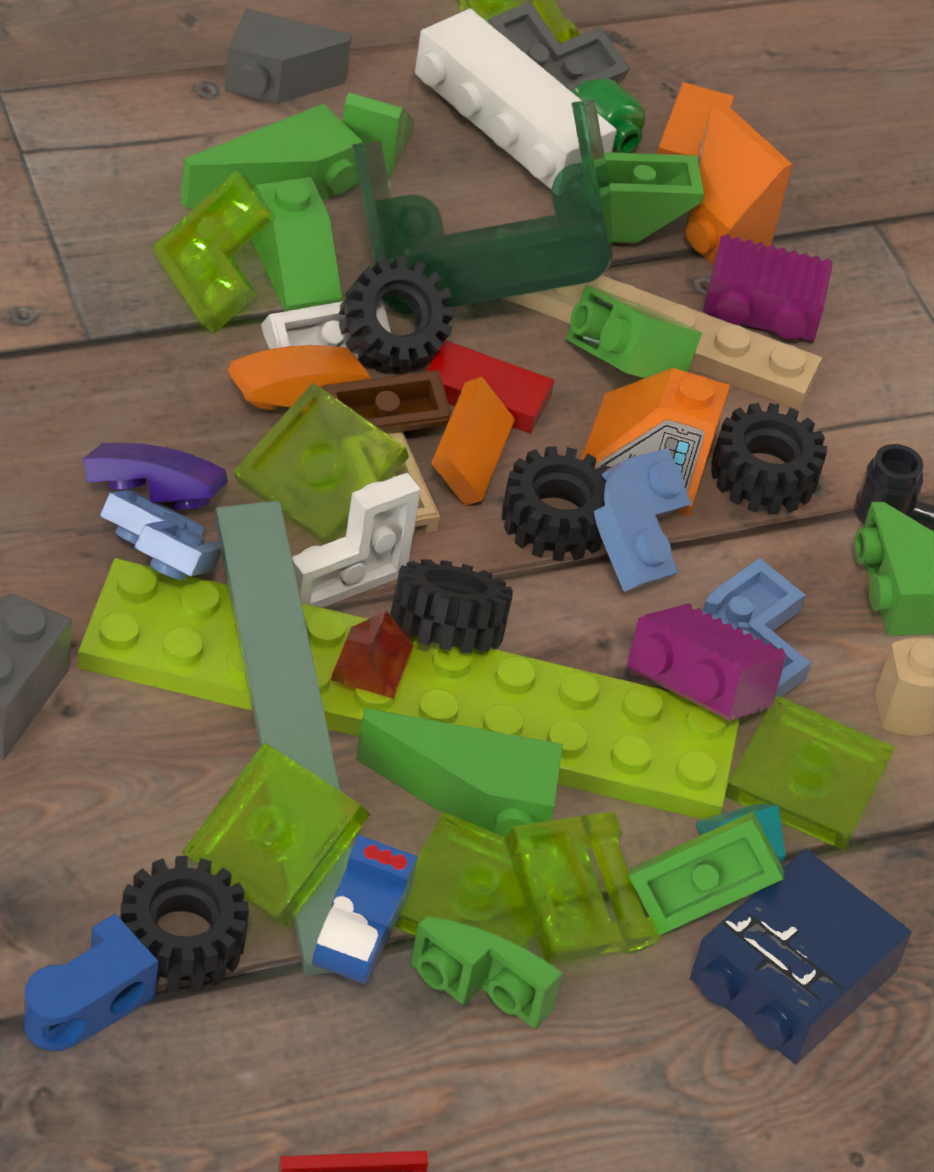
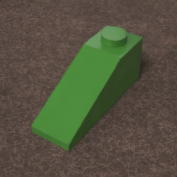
M321 104L184 158L180 202L187 209L254 206L256 185L306 177L312 178L321 199L324 200L358 186L364 142L325 104Z
M369 708L364 709L356 756L357 761L478 836L500 839L509 844L545 846L554 809L563 744Z

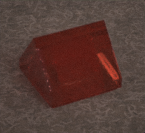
M387 611L382 612L351 627L333 670L331 680L394 699L412 655L414 645Z

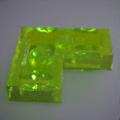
M238 170L231 174L151 247L200 323L213 333H216L258 295L232 255L275 218L251 181Z

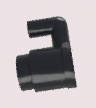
M888 444L881 447L877 451L875 458L871 459L854 502V512L863 524H865L871 502H885L923 526L934 530V505L918 500L923 485V460L915 450L901 444Z

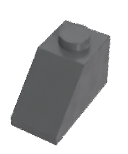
M246 8L228 47L224 91L279 104L344 84L348 72L352 34Z

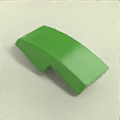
M426 916L418 924L410 965L434 989L444 990L462 1005H465L482 989L490 995L493 1002L501 1010L511 1015H517L535 1030L553 1013L563 972L544 959L509 940L467 924Z

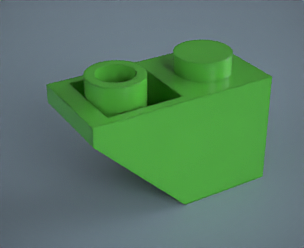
M586 284L580 301L572 311L566 340L625 373L647 378L671 368L688 372L702 333L671 316Z
M871 502L864 527L857 529L854 541L857 562L860 565L865 564L869 576L870 605L874 611L880 612L887 636L934 634V532L885 502Z

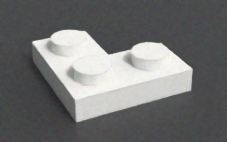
M408 473L383 482L370 483L361 490L353 492L346 537L322 546L309 547L292 557L301 603L323 608L398 578L400 567L402 565L406 566V563L409 562L421 491Z

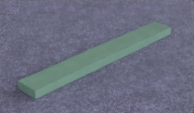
M280 501L216 507L215 522L304 976L332 973L312 965V959L321 930L332 908L333 898L347 868L352 844Z

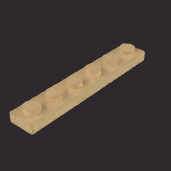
M503 238L499 239L479 271L476 289L569 324L572 311L580 301L586 284L671 316L702 333L689 369L798 410L801 409L813 385L822 361V357L795 346L779 342L741 326L720 320L685 305L637 289L634 286L621 283Z

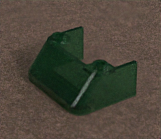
M595 100L571 103L582 162L568 165L556 176L552 185L555 215L445 235L440 210L431 199L419 194L392 198L382 141L352 144L374 263L376 264L377 261L387 258L388 263L391 264L396 257H407L406 267L411 268L417 260L426 264L422 274L429 278L436 271L442 278L436 285L438 291L446 288L450 290L452 298L445 304L446 307H456L584 284L601 277L608 270L613 256L611 188ZM398 296L383 297L384 302L392 310L401 314H416L412 306Z

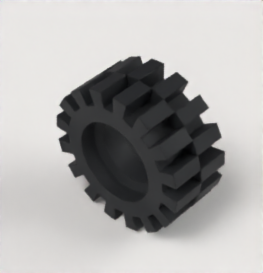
M396 257L391 264L385 258L377 261L372 268L369 266L351 285L344 295L346 299L340 304L339 314L345 315V318L339 323L341 334L350 332L351 338L345 343L351 352L359 347L364 352L359 361L367 366L374 359L379 362L376 371L387 373L393 366L396 368V374L406 373L412 366L415 369L422 366L444 344L443 342L450 336L453 328L448 323L455 317V307H446L445 305L452 298L449 288L438 291L436 285L442 278L435 271L427 278L422 274L426 264L417 260L411 268L406 267L407 257ZM385 296H398L407 301L417 316V325L414 332L404 336L388 332L377 319L376 306L378 301Z
M759 403L749 404L747 414L740 407L732 412L731 419L726 417L723 421L711 462L713 464L711 469L712 478H718L717 488L721 493L732 489L729 500L736 505H739L743 499L750 501L749 511L758 513L760 505L768 507V515H779L781 505H784L788 513L796 511L800 502L806 505L811 500L812 494H815L827 455V446L823 445L825 437L822 431L813 432L815 423L807 417L802 422L797 421L799 414L797 410L789 408L785 415L778 413L780 404L769 403L767 411H762ZM753 454H769L781 459L785 463H769L755 457Z
M551 446L546 447L544 457L535 449L527 453L526 461L519 458L514 463L513 471H510L502 507V520H505L504 529L508 536L516 533L515 544L522 549L529 543L533 544L532 555L542 558L545 550L553 551L552 561H563L565 552H570L575 561L584 558L586 549L592 555L600 550L603 540L596 524L594 511L605 506L604 490L606 480L602 473L609 468L604 464L595 469L596 457L587 453L583 460L577 459L578 449L567 447L565 456L558 455L557 447ZM560 498L570 501L579 508L559 509L544 503L541 499Z
M421 559L420 564L410 561L406 563V566L402 565L399 569L389 620H392L391 625L394 629H401V634L408 638L418 636V642L427 646L434 642L440 644L439 649L448 651L453 646L458 647L463 653H472L473 647L481 653L488 652L490 647L497 649L503 641L513 598V590L511 587H506L507 582L501 578L492 579L493 574L485 570L477 573L473 571V566L462 564V567H456L452 565V561L441 560L440 564H435L431 559Z
M176 856L175 868L168 869L164 858L152 862L151 875L141 868L134 874L133 886L126 885L120 908V919L158 960L156 983L160 977L167 978L166 991L178 993L180 981H189L191 992L201 991L204 989L205 976H208L215 986L225 980L226 968L231 972L239 965L240 954L244 952L249 915L248 901H244L245 891L242 885L238 882L231 886L232 873L222 867L215 875H212V861L200 858L197 868L187 867L188 856ZM171 912H190L208 921L210 928L208 931L195 936H177L161 929L156 921L159 917Z

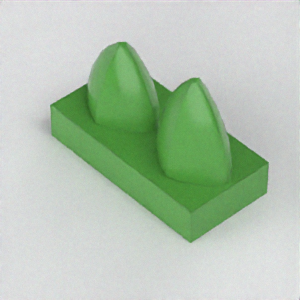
M753 811L631 867L628 876L660 936L783 880L784 869Z

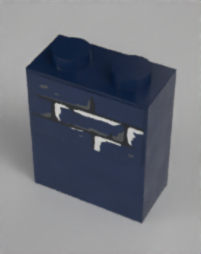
M806 848L783 868V880L755 892L702 938L690 979L699 986L702 993L711 1002L724 1006L751 1028L760 1042L771 1049L778 1050L795 1065L897 971L912 934L909 928Z

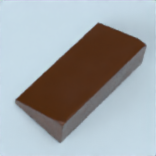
M439 370L322 385L317 406L319 416L334 441L446 426L452 415Z

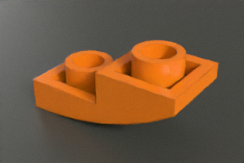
M299 345L268 349L231 361L227 370L230 377L243 393L244 399L250 404L265 410H275L278 406L302 409L309 390L320 395L322 385L370 379L369 373L349 348L329 345Z

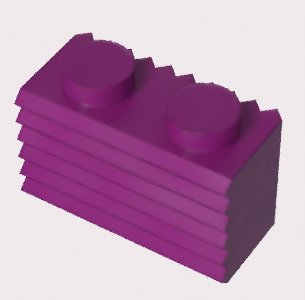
M729 234L721 236L702 313L734 325H745L774 332L786 339L799 338L814 342L825 305L833 263L829 258L821 260L818 255L810 258L807 253L799 255L796 250L787 252L784 247L777 250L773 244L765 247L762 242L754 244L751 239L743 242L740 237L732 239Z
M688 603L646 614L638 618L627 667L630 671L732 722L734 718L740 719L742 715L747 717L749 713L754 715L756 711L762 712L764 708L770 709L774 703L786 655L783 648L775 650L772 643L765 645L762 638L754 640L752 633L744 635L741 628L733 629L731 623L723 625L721 618L713 620L711 613L703 615L701 608L693 610L691 604Z

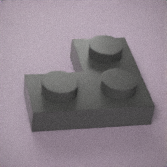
M530 2L489 18L487 23L571 92L579 84L588 80L608 78L619 83L624 80L631 69L601 27L560 44Z

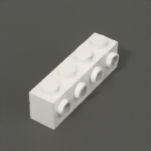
M471 8L421 30L415 74L558 196L579 186L585 152L612 153L617 129Z

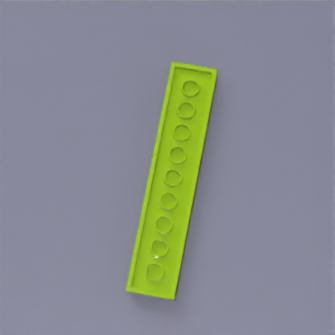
M114 558L78 650L77 668L252 711L228 585L188 575L186 580H179L167 576L151 566ZM301 603L327 729L360 737L364 709L369 708L563 744L557 785L698 819L721 814L740 719L734 718L731 722L671 691L490 648V651L482 653L474 647L472 653H463L458 647L451 646L450 651L439 649L440 644L431 642L428 646L419 643L418 636L408 638L401 634V629H394L388 623Z

